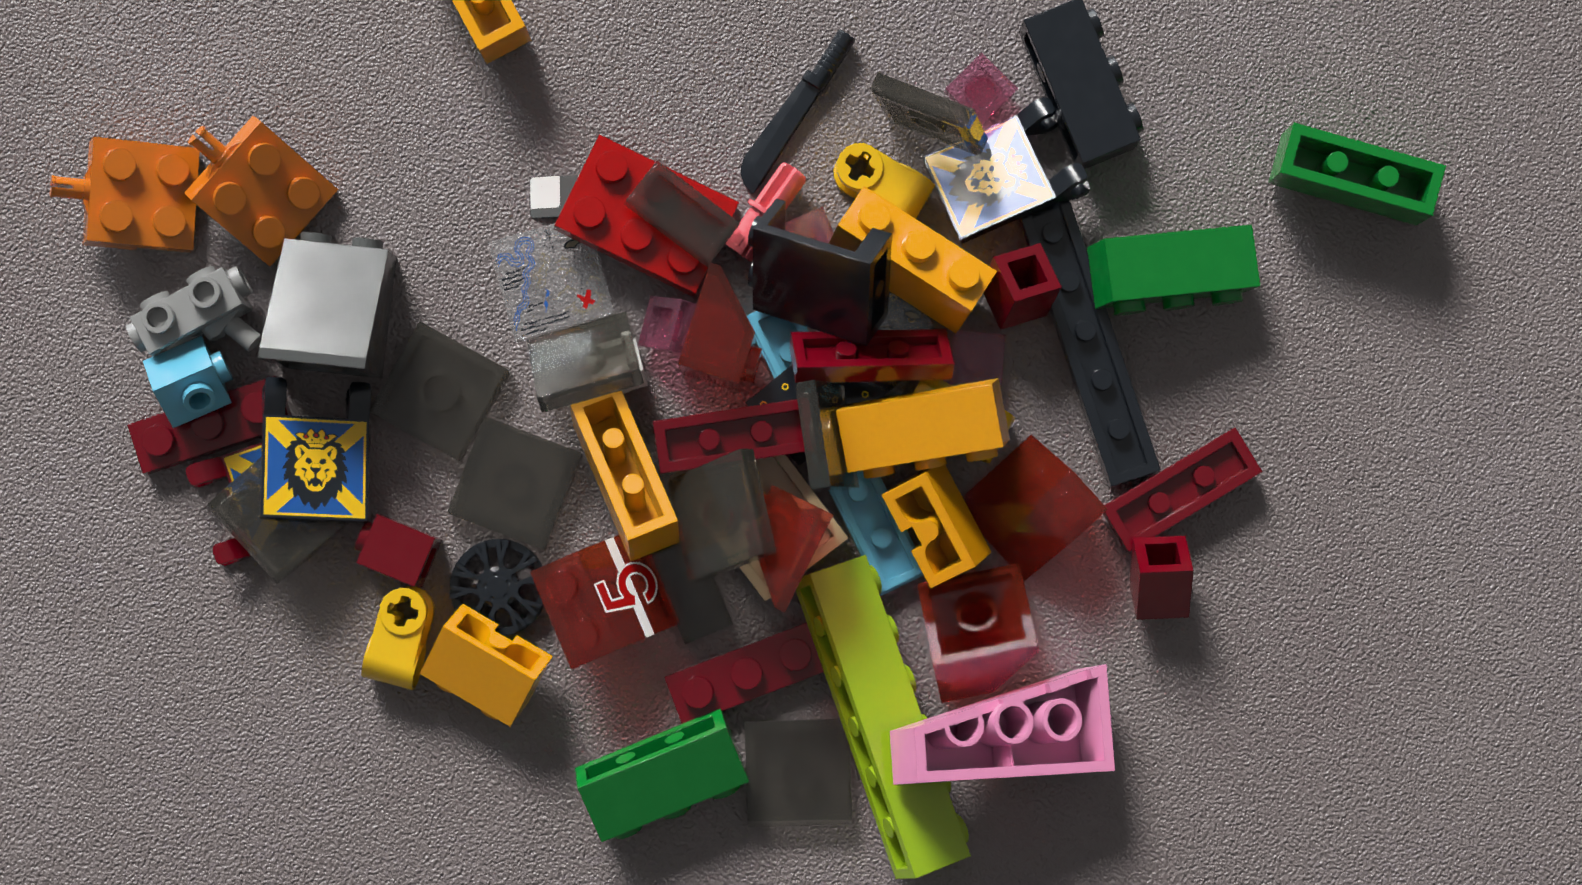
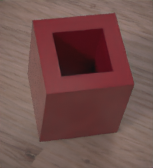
M1041 243L994 256L989 266L997 272L983 294L1000 330L1047 316L1062 287Z
M377 514L373 523L367 521L360 530L355 543V550L361 553L356 563L413 587H423L442 539L387 516Z
M1186 536L1133 538L1129 585L1136 620L1189 618L1194 570Z

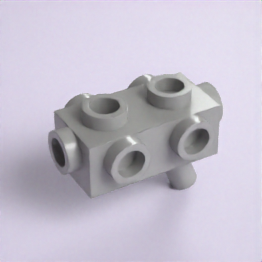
M237 265L229 270L223 267L216 270L214 266H209L193 273L186 279L188 286L171 295L168 291L160 292L144 300L140 304L142 311L129 317L131 323L126 325V330L136 348L141 353L147 350L152 356H156L200 336H206L210 342H213L227 334L248 352L253 350L262 338V335L240 318L253 310L246 297L253 293L244 273Z

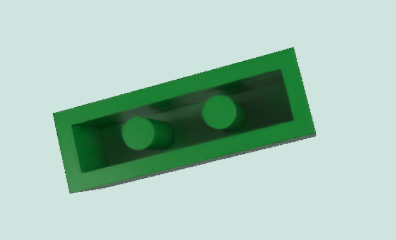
M1294 122L1281 134L1268 183L1418 225L1433 216L1446 165Z
M1252 224L1104 238L1087 247L1095 309L1113 307L1115 316L1145 312V304L1162 302L1164 311L1190 308L1195 306L1194 299L1211 297L1212 306L1234 304L1243 301L1242 293L1261 286Z
M721 708L575 768L578 791L601 842L611 838L625 839L633 836L645 824L662 817L664 819L677 818L688 812L692 805L711 797L713 799L728 797L734 794L740 788V785L749 782L744 762Z

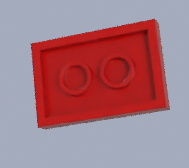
M599 134L554 225V230L694 297L739 202Z

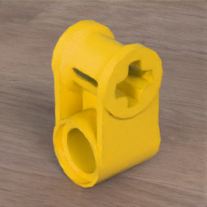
M854 143L847 146L840 153L833 169L834 181L843 193L855 199L865 186L915 219L935 188V184L920 172L893 160L865 143ZM858 159L864 160L867 163L865 172L871 177L862 175L857 181L852 180L848 176L851 168L846 162L854 165Z
M407 586L392 590L383 598L374 631L364 655L361 670L362 677L409 690L416 688L424 665L426 643L435 612L433 599L426 590L420 587ZM411 598V607L418 610V616L408 619L404 623V613L397 611V604L406 602Z

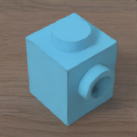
M202 336L143 361L153 393L173 428L232 403L225 386L226 382L233 380L228 365L220 351L213 354L210 353Z

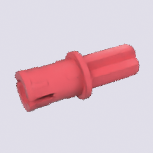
M787 163L780 164L755 201L749 199L747 203L751 207L730 237L725 240L724 244L752 262L753 247L748 244V235L754 219L757 216H763L775 199L786 201L787 209L804 185L806 177L792 165Z

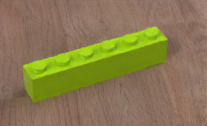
M866 555L793 580L895 879L918 878L970 857L971 855L966 844L969 840L967 826L962 817L955 812L949 795L951 792V781L893 785L890 731L927 719V717L920 712L914 694L916 692L915 677L911 669L903 663L897 646L899 632L896 623L890 615L886 614L880 597L882 585L878 572L872 565H869Z

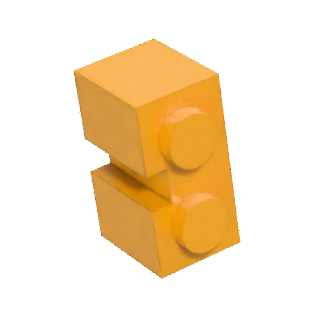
M946 465L925 469L899 482L882 494L900 531L903 532L913 527L920 544L911 552L930 588L976 567L991 553Z
M462 604L442 627L420 674L434 682L441 690L453 693L479 708L487 717L499 720L511 727L529 703L553 656L516 635L513 641L496 632L499 624Z

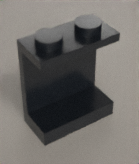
M775 199L763 216H757L754 219L748 235V244L753 247V263L748 275V285L753 287V310L867 346L888 316L892 233L872 228L854 252L786 231V201Z

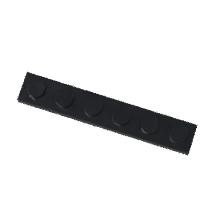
M1070 200L1056 202L1020 218L1019 222L1027 246L1041 243L1062 287L1049 311L1108 487L1160 471L1161 469L1107 309H1095L1088 253Z

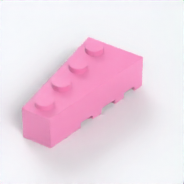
M1103 664L1076 669L891 730L890 744L893 785L1115 771L1107 665Z

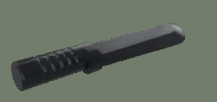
M842 30L837 31L812 72L806 70L801 78L802 80L745 155L741 165V177L751 193L754 194L762 184L817 97L824 91L852 48L855 39Z

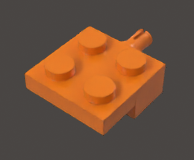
M252 116L226 146L208 132L204 126L199 127L195 132L208 142L210 147L203 144L193 134L188 141L190 145L195 147L211 163L184 194L268 266H271L281 255L284 238L295 239L339 190L255 116Z
M93 137L89 142L88 167L84 178L78 179L52 175L50 197L82 200L84 209L82 245L128 250L146 248L191 253L194 248L196 204L184 192L198 178L200 152L194 147Z

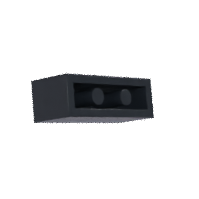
M1071 0L1024 19L1019 34L1046 98L1051 100L1055 108L1058 127L1073 163H1080L1086 169L1135 149L1141 140L1139 133L1143 132L1142 120L1136 106L1133 103L1126 105L1119 88L1124 83L1122 72L1113 55L1106 57L1099 40L1104 37V32L1096 11L1093 8L1087 10L1083 0Z

